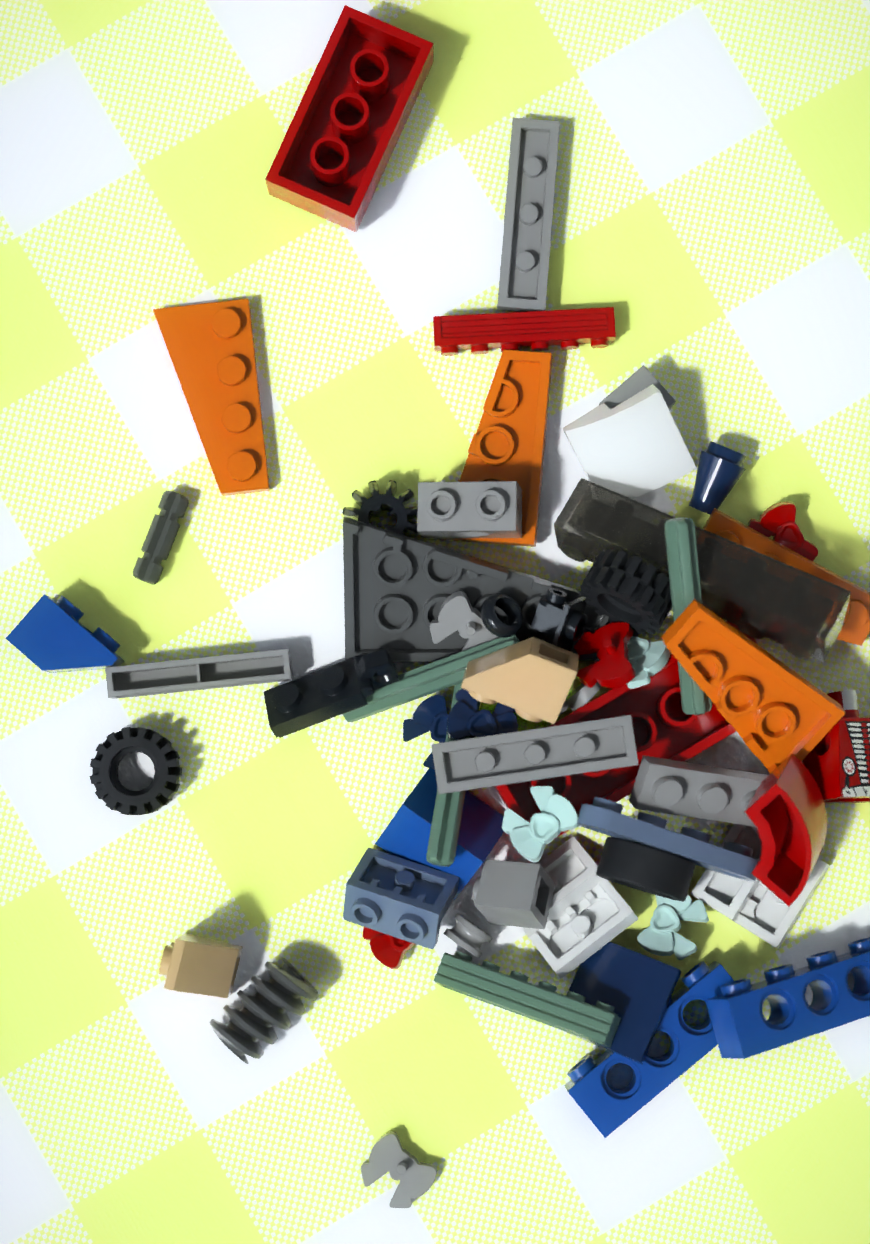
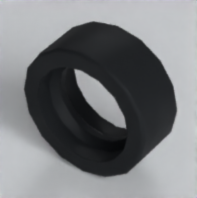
M607 837L596 875L633 889L684 902L696 864L686 858L660 849L620 838Z

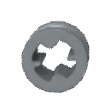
M457 913L454 917L456 920L455 926L451 929L446 928L443 934L469 953L480 958L483 954L481 952V945L485 942L490 943L493 937Z

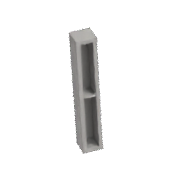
M289 649L105 668L109 699L293 680Z

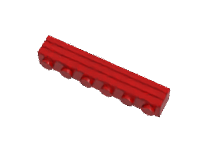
M614 307L433 316L434 351H441L442 356L458 355L459 350H471V354L489 353V349L501 348V352L503 350L519 351V347H531V351L549 350V346L561 345L563 350L578 349L579 344H591V348H606L609 346V343H614L616 337Z

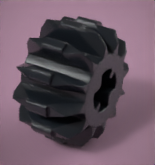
M375 480L370 481L368 486L372 497L367 499L360 491L355 490L351 495L361 508H343V516L376 526L375 522L370 523L371 517H380L382 510L390 511L391 520L397 519V523L395 526H387L386 530L402 535L406 533L416 536L421 535L417 532V523L408 521L417 518L418 506L405 508L413 499L414 493L412 490L407 489L398 498H395L394 496L397 491L396 481L389 480L386 494H379L377 482Z

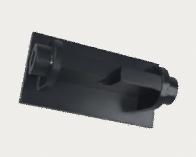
M549 588L547 594L540 597L531 628L545 634V642L571 651L573 642H576L581 637L587 624L588 616L584 614L587 604L584 601L586 597H580L569 603L565 601L567 594L564 591ZM530 635V636L527 637V639H528V638H531V637H535V638H537V639H540V638H538V637H536V636H533V635Z

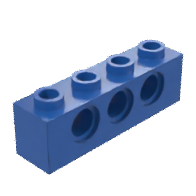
M870 937L848 943L850 952L836 956L835 950L806 957L808 966L794 970L793 964L764 971L766 980L751 984L750 978H745L721 985L722 994L706 999L705 1002L722 1059H746L870 1016ZM850 971L854 977V987L852 991L848 985V975ZM808 985L813 993L810 1005L807 1003L805 996ZM765 999L768 1000L771 1008L768 1020L765 1019L762 1012Z
M701 961L681 978L685 985L671 996L657 1029V1032H665L670 1038L669 1050L663 1056L651 1057L646 1055L642 1065L607 1049L595 1060L590 1055L586 1056L568 1071L567 1075L571 1080L564 1085L566 1091L604 1138L608 1137L718 1045L709 1012L705 1021L697 1026L687 1025L683 1019V1010L690 1001L703 1000L705 1002L706 999L721 995L722 990L720 986L734 981L717 961H713L709 966L704 961ZM623 1063L632 1068V1079L623 1088H612L606 1082L607 1072L613 1065Z

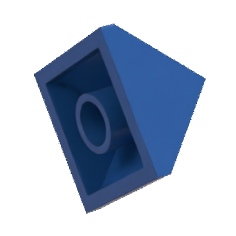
M429 768L375 844L388 854L460 877L458 892L453 899L455 901L503 834L502 823L504 816L466 790L455 861L448 867L428 863L426 854L437 794L435 769Z

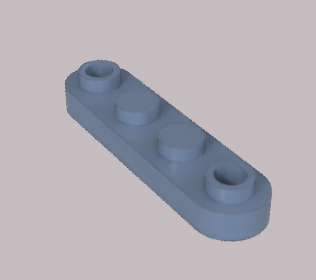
M594 797L592 805H581L577 822L581 827L678 855L694 862L697 866L742 880L756 881V877L751 873L758 860L752 858L754 850L749 847L725 841L724 847L721 848L709 843L710 834L687 827H682L681 832L677 833L665 829L666 819L643 812H638L637 819L621 814L623 805L607 799Z

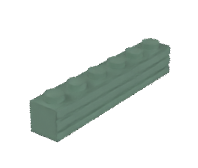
M455 951L454 955L443 954L437 974L433 980L441 987L611 1048L621 1020L616 1013H613L614 1007L599 1001L593 1006L584 1002L586 997L568 991L565 996L556 992V986L543 981H539L537 986L527 982L528 976L515 971H511L510 975L499 972L500 966L487 961H483L482 965L471 962L472 956L459 951Z

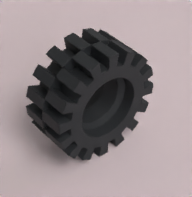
M613 549L600 552L580 586L581 596L586 597L584 601L589 606H596L594 611L600 616L605 614L610 617L608 621L611 623L627 622L638 634L645 635L648 632L652 635L656 631L658 632L672 608L670 583H667L669 578L664 573L657 574V568L652 564L648 566L642 564V559L635 555L631 559L628 557L627 552L620 550L617 554Z
M141 727L122 728L121 731L112 732L106 736L107 739L103 743H99L95 749L97 751L94 759L91 758L90 767H92L90 781L96 788L95 794L98 799H102L106 803L105 806L111 810L118 811L124 815L150 814L167 805L172 800L171 797L174 792L178 791L180 786L178 784L179 777L182 776V767H180L178 760L180 757L178 752L172 747V743L158 732ZM133 752H141L147 755L152 760L155 768L154 778L150 785L139 791L127 789L118 778L120 761L126 755Z

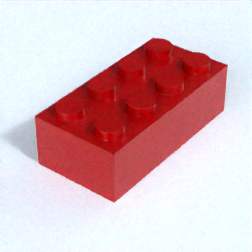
M345 5L265 178L269 195L357 233L434 63V43Z

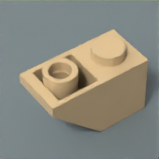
M531 637L469 661L464 672L461 688L468 690L469 694L480 702L486 704L498 702L514 708L520 717L528 721L540 723L544 720L555 725L576 677L579 655Z
M189 933L181 935L175 939V942H171L170 946L165 945L158 972L159 975L166 976L163 989L228 998L233 991L243 946Z

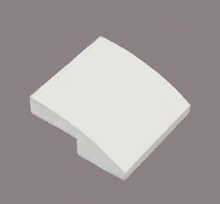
M653 384L612 409L603 403L562 428L603 507L619 504L652 492L697 468L660 390Z
M733 824L720 847H724L725 841L740 844L753 849L752 858L759 860L762 842L757 827ZM818 859L803 891L790 906H787L757 878L755 882L709 869H705L691 895L702 900L706 905L779 950L827 872L829 865Z
M574 836L538 863L542 865L555 883L546 928L521 927L560 979L564 978L638 920L634 911L609 880L596 875L597 864Z

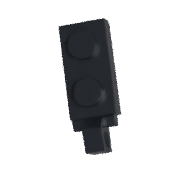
M384 649L355 656L354 658H349L264 691L269 726L276 738L287 736L367 705L366 698L375 692L374 690L399 681L395 663L388 654V651Z

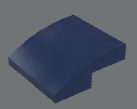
M612 942L607 943L579 965L568 991L586 997L584 1002L593 1006L599 1001L615 1008L613 1013H616L621 1020L611 1048L576 1035L573 1036L643 1065L681 975L680 969Z

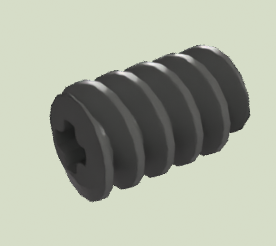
M281 957L284 962L282 967L269 961L264 964L270 976L268 981L256 976L251 978L257 992L254 996L242 990L237 992L243 1006L240 1010L227 1004L223 1007L229 1020L227 1024L215 1019H211L209 1022L220 1041L246 1064H249L246 1055L256 1059H260L264 1055L259 1040L272 1045L278 1040L272 1025L283 1030L290 1028L292 1023L286 1011L299 1016L306 1011L300 996L311 1001H315L319 997L315 987L283 957Z

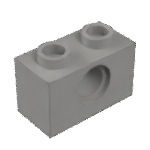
M517 481L418 482L417 532L425 539L522 538V489Z

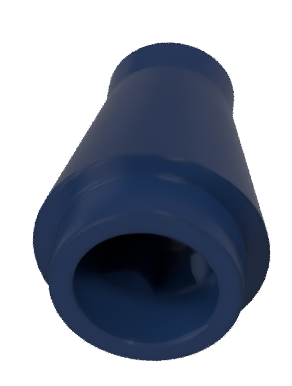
M710 441L706 452L701 450L693 494L688 506L711 515L714 508L718 510L746 470L742 467L746 456Z

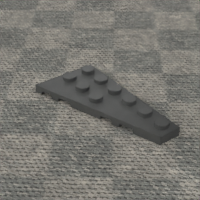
M343 516L345 660L384 649L388 651L393 662H435L461 652L468 639L462 638L458 630L438 644L433 643L430 632V622L438 620L442 603L447 597L457 591H464L469 598L471 606L480 613L482 604L491 595L504 594L513 598L519 604L523 614L522 627L516 633L520 642L526 640L530 635L545 641L546 635L532 629L531 625L541 595H546L549 588L564 591L567 594L565 601L569 603L583 597L580 594V590ZM586 604L584 614L588 616V620L582 635L585 632L594 634L597 629L610 624L611 622L608 621L610 617L605 614L600 616L594 611L596 606ZM494 607L498 619L509 625V618L506 613L499 607ZM632 628L634 631L633 636L638 637L637 631ZM579 639L576 642H573L570 652L578 654L574 649V646L579 641ZM597 653L579 655V661H595L598 659Z

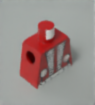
M856 690L827 693L828 696L842 706L846 714L803 759V764L816 781L825 804L870 803V718L859 717Z

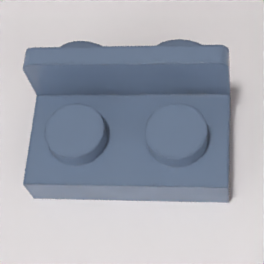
M368 847L346 883L343 918L354 924L434 949L439 938L440 923L458 892L460 877Z

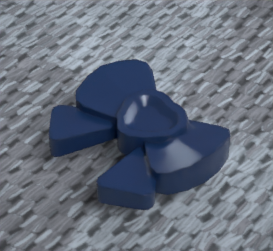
M461 689L455 694L458 702L451 709L447 719V734L450 740L457 741L466 737L477 738L518 732V722L514 714V708L497 703L493 714L487 709L477 712V700L469 694L468 690Z
M438 694L427 698L415 710L413 720H404L403 741L408 742L430 731L431 738L439 743L445 742L449 714H447L446 701L443 695ZM431 752L423 765L424 767L435 769Z

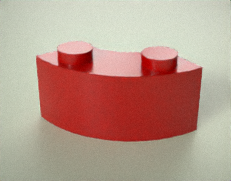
M793 753L761 782L745 810L747 816L757 827L762 842L761 856L751 874L787 906H790L803 891L824 848L828 829L826 806L821 791L811 773Z

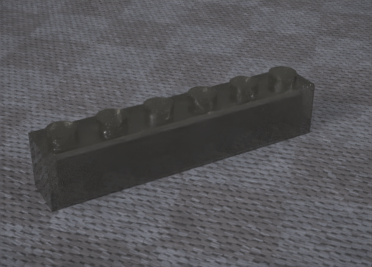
M581 478L554 523L558 548L575 561L584 562L588 560L593 563L602 551L606 552V550L613 549L617 554L620 550L627 552L628 557L631 559L634 555L641 558V563L646 566L652 564L657 568V574L664 573L669 578L664 524L665 521L676 517ZM695 526L702 605L721 619L737 625L744 634L752 638L763 639L765 637L783 645L786 651L798 658L809 659L811 657L824 663L850 615L851 591Z

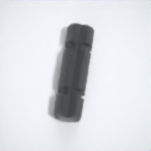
M168 490L163 493L158 508L161 510L160 514L154 515L141 549L144 552L143 557H138L132 571L136 579L148 584L155 585L158 583L164 568L161 566L162 560L167 561L180 528V524L177 523L179 517H184L189 505V500L185 496Z

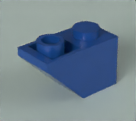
M44 594L5 638L37 667L48 673L101 670L106 667L121 666L124 663V660L115 653L121 645L100 627L92 633L79 622L84 613L63 595L55 601Z

